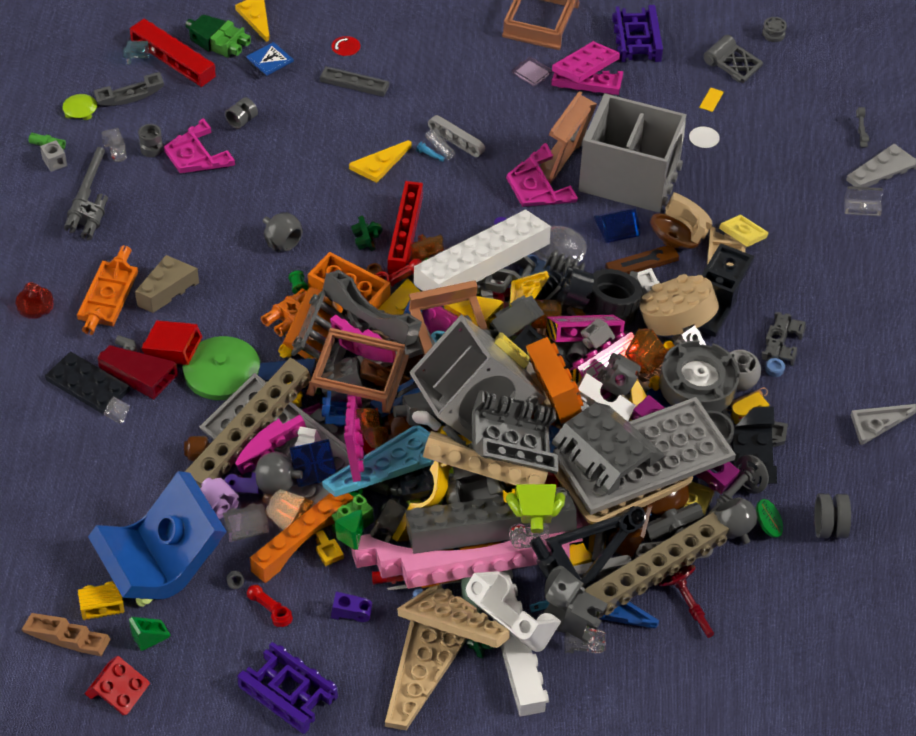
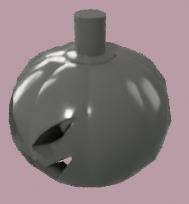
M283 212L274 215L271 219L267 216L263 219V223L266 224L264 237L272 250L276 251L278 249V252L289 251L299 243L303 230L296 216Z
M275 451L265 454L259 459L256 466L257 486L263 493L271 496L283 495L291 489L294 478L302 479L303 472L296 471L291 458L282 452Z
M738 497L719 505L714 510V514L721 524L729 528L726 534L727 538L740 537L743 545L749 543L750 539L747 533L753 529L757 522L756 508L746 499Z

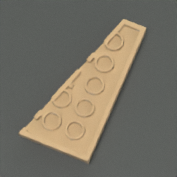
M442 584L429 587L397 608L398 616L465 637L490 647L498 648L510 639V630L496 621L488 620V615L478 613L476 607L460 596H453L450 589L442 588Z
M410 621L385 720V727L401 730L408 729L468 638Z

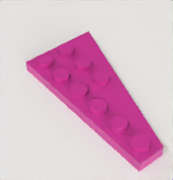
M348 394V409H346L345 419L346 433H344L352 479L353 482L361 481V472H364V463L361 460L364 459L363 447H360L364 445L363 435L360 434L363 433V427L360 423L361 419H359L360 413L358 415V411H362V408H359L362 407V398Z

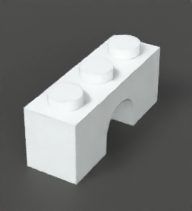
M586 373L577 383L579 392L576 394L581 396L582 401L589 406L594 403L610 405L628 421L636 405L621 395L613 402L604 400L600 394L603 384Z

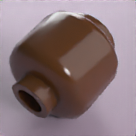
M190 436L187 441H184V457H188L189 461L194 462L211 444L206 436Z

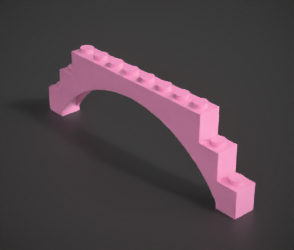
M575 505L577 529L591 525L585 520ZM566 532L540 535V538L542 539V541H543L544 545L546 546L548 552H550L551 550H550L549 546L547 545L545 539L550 538V537H553V536H557V535H560V534H563V533H566ZM368 534L361 536L358 550L352 549V556L357 568L377 565L382 578L403 575L406 586L410 589L472 577L474 573L500 572L537 565L536 560L538 558L529 542L538 536L513 539L482 548L430 551L413 554L412 548L386 543ZM583 538L562 545L568 558H570L569 544L581 542Z

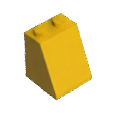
M477 296L487 328L489 329L490 323L496 318L495 314L503 309L504 302ZM469 300L444 305L445 309L457 316L461 314L463 316L468 315L472 322L478 326Z

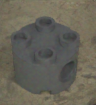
M612 353L608 359L609 364L605 369H601L597 379L603 384L601 388L616 397L622 396V394L626 396L637 381L638 376L635 374L636 371L640 373L641 366L620 353Z

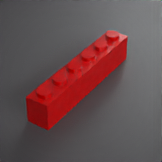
M144 18L130 27L132 42L200 87L216 77L215 64L212 61L204 58L200 53L181 43L177 38L161 30L152 22Z
M405 181L388 256L389 275L409 265L423 200V183Z

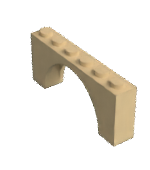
M434 431L430 432L422 456L513 485L545 484L548 474L546 471L481 457L473 449L454 441L451 436Z

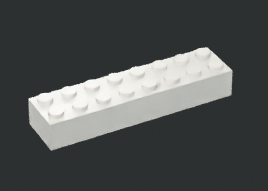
M524 210L415 265L414 285L422 291L474 280L478 282L550 244L551 226L529 211Z

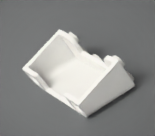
M498 571L474 573L466 587L468 597L496 622L510 630L512 635L535 652L542 651L561 621L550 613L541 614L537 620L525 611H522L521 614L517 613L503 601L510 589L509 581Z

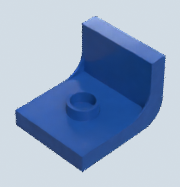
M178 471L141 520L125 527L96 525L88 538L123 598L165 599L179 593L186 587L208 556L218 546L227 531L191 473Z

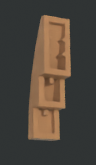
M31 613L22 628L24 633L43 641L96 656H102L111 640L108 634L90 632L87 626L69 624L66 618Z

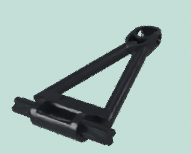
M632 506L618 516L547 538L545 541L551 550L550 552H548L540 536L531 539L529 544L538 558L536 563L546 580L554 568L563 566L583 582L582 587L586 589L628 534L643 526L646 520V513L643 508ZM619 527L618 532L582 579H580L562 545Z

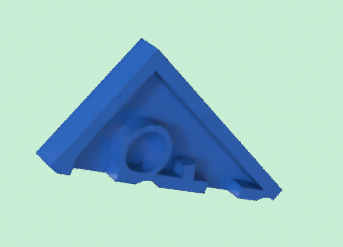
M631 602L620 605L611 614L599 618L654 629L659 625L658 619Z

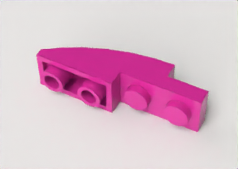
M337 315L330 319L331 327L334 329L382 339L377 333H373L369 329L362 333L360 329L354 328L347 320ZM339 339L340 346L364 358L394 363L396 353L393 350Z
M301 415L282 424L280 419H277L260 431L247 444L235 462L241 475L253 471L262 456L275 452V448L283 446L294 437H298L299 428L306 427Z

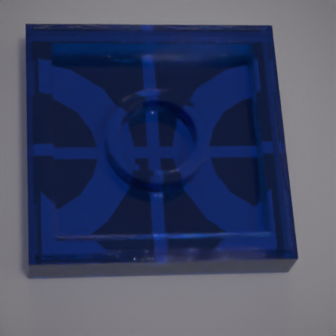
M330 439L289 448L294 470L303 472L302 479H297L298 487L320 483L337 473Z

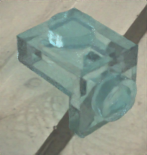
M127 41V48H124L123 51L124 58H127V64H131L132 58H149L148 41Z

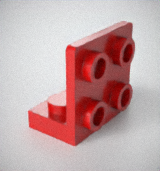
M116 656L106 664L84 694L90 699L97 695L101 696L125 716L141 697L150 682L121 657Z

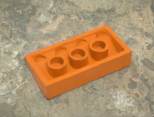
M312 287L308 288L283 341V344L293 350L294 346H292V343L299 335L311 306L309 304L310 299L314 294L318 295L322 290ZM324 296L323 301L342 313V306ZM319 309L317 315L331 323L330 319L333 316ZM314 322L312 329L327 338L329 331ZM308 336L306 343L322 352L323 345ZM303 350L298 352L305 359L314 358Z

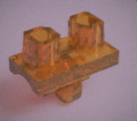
M424 234L419 235V241L411 245L412 260H423L426 257L429 259V255H437L443 252V237L441 234L432 238H426Z

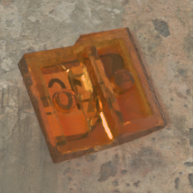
M378 408L356 409L357 418L360 419L362 434L371 448H378L388 442L387 427H380Z

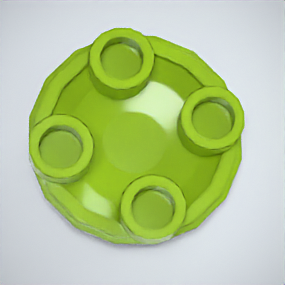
M86 94L70 96L63 103V111L66 118L89 120L97 108L96 100Z

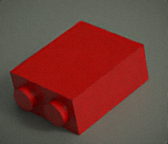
M157 320L153 328H151L146 341L143 343L142 350L147 355L174 361L176 364L189 365L202 339V334L197 324Z

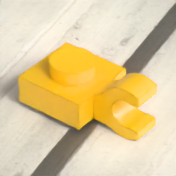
M324 530L315 533L318 544L316 551L325 566L344 559V553L335 539L329 541Z

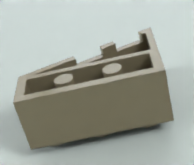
M166 255L135 291L137 306L152 313L171 302V298L174 296L182 295L185 293V289L191 285L196 286L199 284L198 268Z

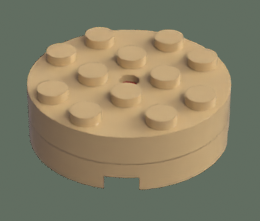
M683 274L662 284H655L649 292L642 296L640 301V310L648 330L653 334L662 336L684 333L682 328L693 324L695 328H698L711 320L719 308L711 281L702 275L687 276Z

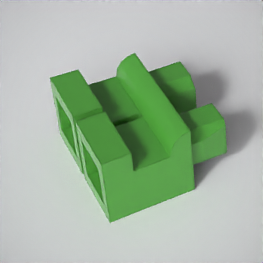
M229 20L210 37L211 51L225 57H229L231 54L238 56L242 51L241 44L248 46L251 43V36L245 34L244 27L238 29Z
M358 494L353 498V501L338 508V511L332 515V519L336 521L356 510H362L364 528L374 522L373 508L361 494ZM334 523L332 525V531L336 534Z

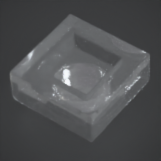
M113 396L108 403L104 415L121 424L130 406Z

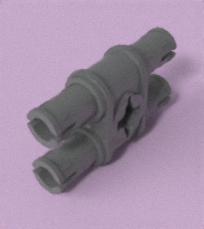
M82 186L78 196L72 200L71 209L67 212L68 219L64 229L68 231L70 226L69 233H74L77 224H82L85 227L81 237L85 239L86 234H88L86 240H91L95 229L100 227L101 218L105 215L104 207L108 197L105 195L103 200H101L103 194H98L95 203L88 201L91 189L88 188L85 193L86 186Z

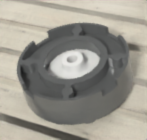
M700 340L685 341L675 345L666 353L659 375V388L663 397L671 406L697 397L705 411L721 412L732 403L735 397L740 371L734 357L721 346L714 343L712 346L700 344Z

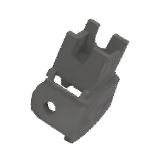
M453 466L454 476H451L450 482H448L446 498L448 504H453L455 502H468L475 499H489L496 496L503 497V490L507 493L509 491L503 481Z
M558 566L552 570L546 580L545 597L550 604L544 613H550L561 621L556 631L562 633L566 631L589 643L592 636L585 632L586 628L589 626L597 630L602 620L596 618L597 611L603 613L608 604L585 592V588L582 587L583 582L577 579L565 567Z

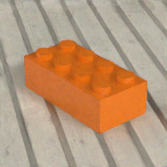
M331 252L308 273V288L312 287L323 290L326 274L337 270L342 271L353 278L362 296L376 309H379L391 296L390 282Z
M548 337L527 345L526 349L534 372L552 407L555 408L560 423L569 421L582 412L581 406L584 404L581 396L576 394L579 392V388L575 381L571 382L573 378L569 369H564L566 365L562 356H557L559 351L556 344H551Z

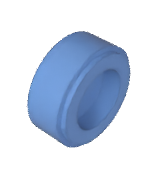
M771 358L766 362L765 371L768 375L779 377L784 373L785 364L782 360Z

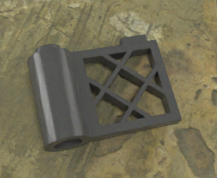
M724 35L704 53L706 64L710 66L717 65L732 75L731 78L739 83H745L763 65L761 60L736 45V41L730 35ZM738 52L742 57H734V53ZM724 62H732L733 66H728ZM736 62H744V66H737ZM747 62H753L756 66H748ZM738 71H746V75L743 76Z

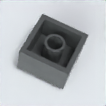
M524 295L510 303L511 308L508 306L495 314L496 318L492 320V323L499 333L501 332L510 338L543 316L544 313L532 295L527 298Z
M348 357L339 363L325 365L322 378L365 387L364 379L360 377L361 367L357 357ZM321 388L324 396L327 397V391L331 390ZM331 391L332 402L348 398V394Z

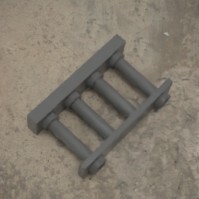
M324 290L318 295L314 294L310 299L309 304L311 306L299 335L292 343L294 348L291 354L293 356L303 350L319 360L321 352L306 343L309 336L323 346L325 344L326 338L312 329L314 322L327 331L332 328L331 323L317 315L319 309H322L331 316L337 315L347 320L352 326L347 314L343 315L323 301L326 294ZM336 338L326 365L336 364L343 360L346 349L340 346L339 338Z

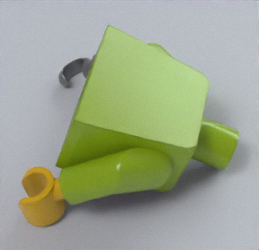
M516 484V495L515 489H512L510 493L503 490L504 502L508 504L517 517L521 518L522 523H531L532 533L543 532V523H551L552 517L557 516L564 506L565 496H567V491L562 489L556 490V484Z

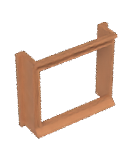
M513 0L504 20L502 37L560 50L564 29L573 9H578L580 2L579 0H542L565 6L556 28L553 30L514 21L513 18L521 0Z
M580 91L549 133V136L558 141L551 150L553 159L542 163L540 168L550 185L574 150L580 147L597 106V103L582 96ZM579 128L575 141H570L571 137Z
M476 280L409 294L410 315L422 322L418 339L424 355L432 348V343L420 310L469 300L478 327L480 329H488L476 296L478 287Z
M330 328L312 379L309 382L306 395L314 396L317 387L380 401L382 402V412L390 414L409 359V355H405V344ZM334 337L397 351L384 392L321 377L334 344Z

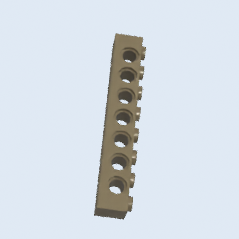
M290 357L185 472L191 473L199 488L202 487L201 484L205 479L221 478L230 471L232 465L237 461L247 444L260 431L270 425L277 416H280L284 408L294 401L297 394L309 384L312 378L308 369Z
M712 512L586 588L585 592L608 604L603 613L597 611L596 617L599 619L604 615L611 614L615 608L627 604L631 598L636 595H642L653 585L660 584L664 578L676 574L685 565H691L695 559L707 555L716 546H722L727 541L726 534L729 528L720 523L717 516Z

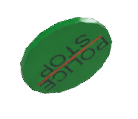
M766 499L760 500L756 505L757 521H759L766 534L777 538L783 532L781 516L773 503Z

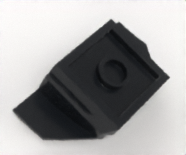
M754 407L734 428L732 450L736 456L735 460H733V465L735 466L738 459L744 455L756 456L767 468L769 475L768 484H777V466H774L772 439V427L775 424L774 407ZM748 461V466L753 467L755 470L758 469L754 463Z

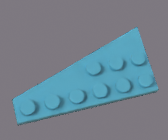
M420 425L412 426L366 454L364 459H361L364 463L361 481L353 482L350 465L322 481L323 488L334 497L432 465L434 460L422 457L430 432Z

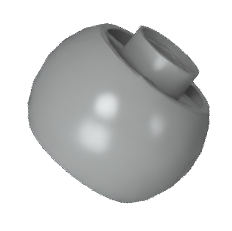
M746 350L729 352L736 360L740 371L736 391L751 389L757 384L761 375V365L757 357Z

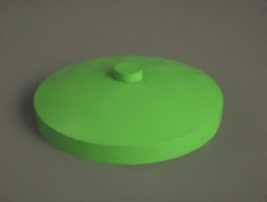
M228 336L213 337L201 341L189 365H183L184 379L188 387L201 397L211 400H227L254 373L258 375L260 360L255 349L241 339Z

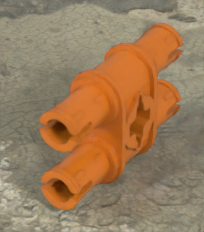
M301 289L293 296H287L279 304L273 305L271 311L261 316L262 323L268 327L274 321L282 320L283 322L274 327L275 333L282 337L288 332L307 291Z

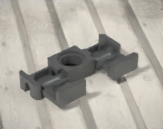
M775 312L776 321L774 326L769 328L766 337L767 347L765 352L762 351V359L768 361L771 358L778 359L779 357V359L791 361L790 365L793 366L797 356V347H786L784 342L787 332L791 334L793 332L796 333V335H799V340H802L806 329V322L794 319L791 321L790 314L782 315L781 312ZM773 335H780L781 338H780V339H774V338H772V336H773Z

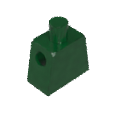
M201 15L196 21L189 18L186 21L185 27L189 29L190 40L209 52L211 50L210 37L220 30L226 21Z

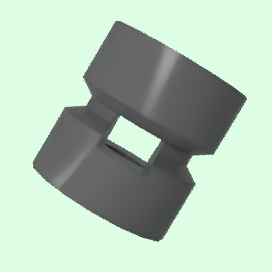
M243 97L225 111L228 123L236 129H240L258 115L256 105L247 97Z
M145 124L140 127L138 135L141 153L146 157L160 155L163 151L160 127L155 124Z

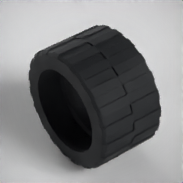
M601 269L592 273L594 275V285L592 293H589L587 296L589 301L583 309L585 315H615L625 321L624 327L630 325L636 317L643 295L640 283L633 276L620 270Z

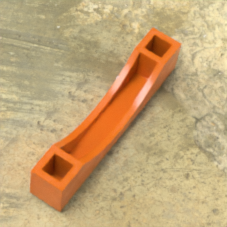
M329 493L250 557L251 572L264 583L268 582L281 571L292 554L308 538L319 530L335 523L332 515L342 505H347L353 501V496L346 493L334 497Z

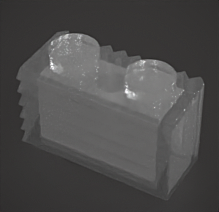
M250 504L241 509L232 508L223 513L229 542L269 533V524L263 504Z

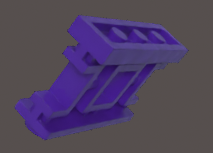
M649 5L648 10L642 8L641 13H626L625 8H622V11H620L619 6H616L615 13H612V22L615 23L614 34H617L616 45H619L617 52H620L621 62H625V58L632 60L633 54H648L649 60H652V57H654L655 62H662L663 46L655 5ZM629 32H644V35L630 36Z
M271 642L269 649L263 652L264 659L268 662L258 672L250 667L246 669V672L243 670L237 676L238 686L298 731L305 734L310 729L309 724L315 721V714L311 710L320 700L328 705L332 703V700L335 701L338 698L337 686L331 680L321 677L314 668L310 669L300 658L290 655L283 646ZM278 662L285 666L279 673L274 670ZM266 676L272 679L267 684L268 688L260 683ZM288 676L300 684L290 696L278 688ZM311 685L318 689L312 697L306 693ZM299 699L305 702L300 711L293 706Z

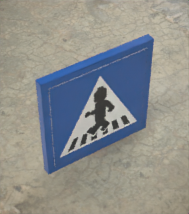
M274 42L246 56L266 76L294 62V59Z

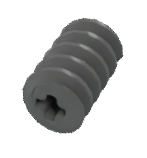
M556 249L553 253L551 252L543 268L545 269L547 266H550L549 271L556 269L559 273L563 272V276H565L568 267L584 271L585 263L582 262L578 266V259H575L573 262H571V256L564 259L565 253L558 256V250Z

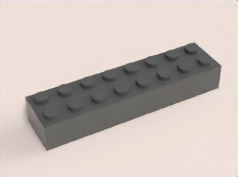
M556 488V490L562 489L567 491L565 504L559 514L552 517L551 523H543V532L535 534L529 530L531 523H522L521 518L513 513L508 504L504 502L502 496L489 499H475L468 502H455L447 505H434L426 508H413L412 510H406L405 513L407 533L413 554L572 531L577 529L576 508L568 489ZM514 525H521L527 528L526 530L516 529L513 532L511 530L513 527H515Z

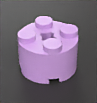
M222 478L205 479L201 484V491L218 518L224 517L227 519L238 507L239 501L237 498L239 496Z

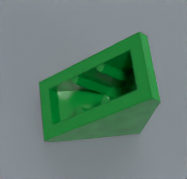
M356 510L334 521L336 538L354 550L359 548L364 528L362 510Z
M131 617L129 619L132 636L141 651L171 636L162 620Z

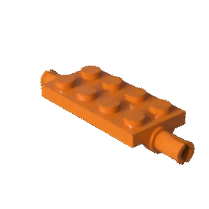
M121 246L117 256L110 262L102 261L77 313L78 320L86 321L82 330L87 335L88 333L90 335L94 334L97 324L112 327L115 325L138 274V267L130 266L127 263V259L132 252L128 246H126L125 250V246Z

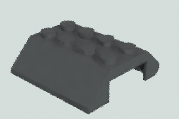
M480 390L472 411V449L484 458L557 474L558 454L550 453L549 426L556 420L555 408L539 404L534 418L531 419L534 408L532 402L501 396L497 410H493L496 404V394Z
M601 403L592 404L567 421L552 441V444L560 449L563 454L568 453L576 444L568 458L572 462L574 461V464L588 475L590 479L597 477L603 469L604 472L599 477L597 485L600 488L602 487V490L608 495L618 490L620 478L644 462L650 467L664 457V453L610 405Z

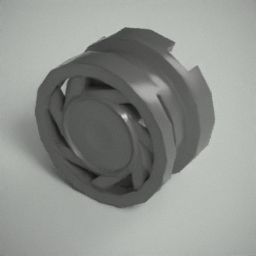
M769 17L764 21L762 35L771 42L782 41L786 34L787 23L782 18Z

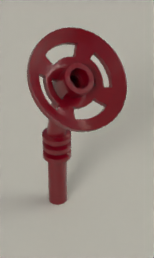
M695 565L684 566L676 574L664 578L658 586L667 587L675 585L685 599L691 616L699 623L706 637L710 638L714 635V632L705 619V613L701 606L696 604L686 586V579L695 571L696 567Z

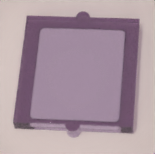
M529 57L524 62H520L512 70V73L535 87L541 81H545V78L552 73V69Z

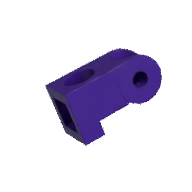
M252 473L251 478L229 474L224 480L235 492L264 494L257 486L256 473Z
M336 592L331 618L339 620V617L354 619L358 622H367L370 619L372 602L366 598Z

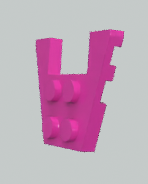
M204 118L195 127L191 126L183 136L179 135L164 146V152L179 173L235 165V160L228 150L210 156L198 140L199 137L211 133V127Z
M544 143L539 150L533 152L527 160L521 162L506 176L522 207L575 203L578 200L571 185L554 192L541 170L539 164L553 159V154L547 143Z

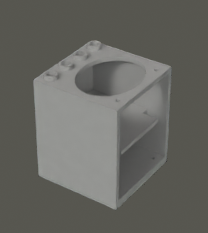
M604 93L583 139L579 191L660 213L662 207L667 205V195L672 193V183H676L678 177L677 170L680 171L683 161L680 159L687 114Z
M461 314L409 373L437 418L472 442V411L480 390L496 394V404L493 410H497L501 396H507L508 398L532 402L534 405L533 413L538 405H541L546 399V396L527 370L523 369L494 343V338Z

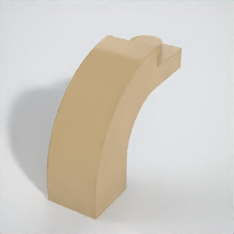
M673 192L666 205L665 214L684 223L691 231V241L698 244L701 238L704 239L712 226V220L697 204Z

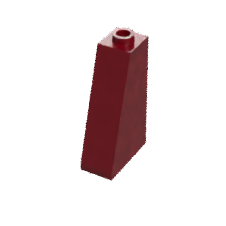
M111 345L100 352L97 357L100 369L153 400L178 375L177 366L174 361Z

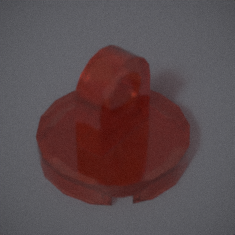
M26 283L23 291L16 297L15 304L23 317L40 318L42 317L41 315L50 313L54 305V299L51 292L46 288L40 287L36 283Z

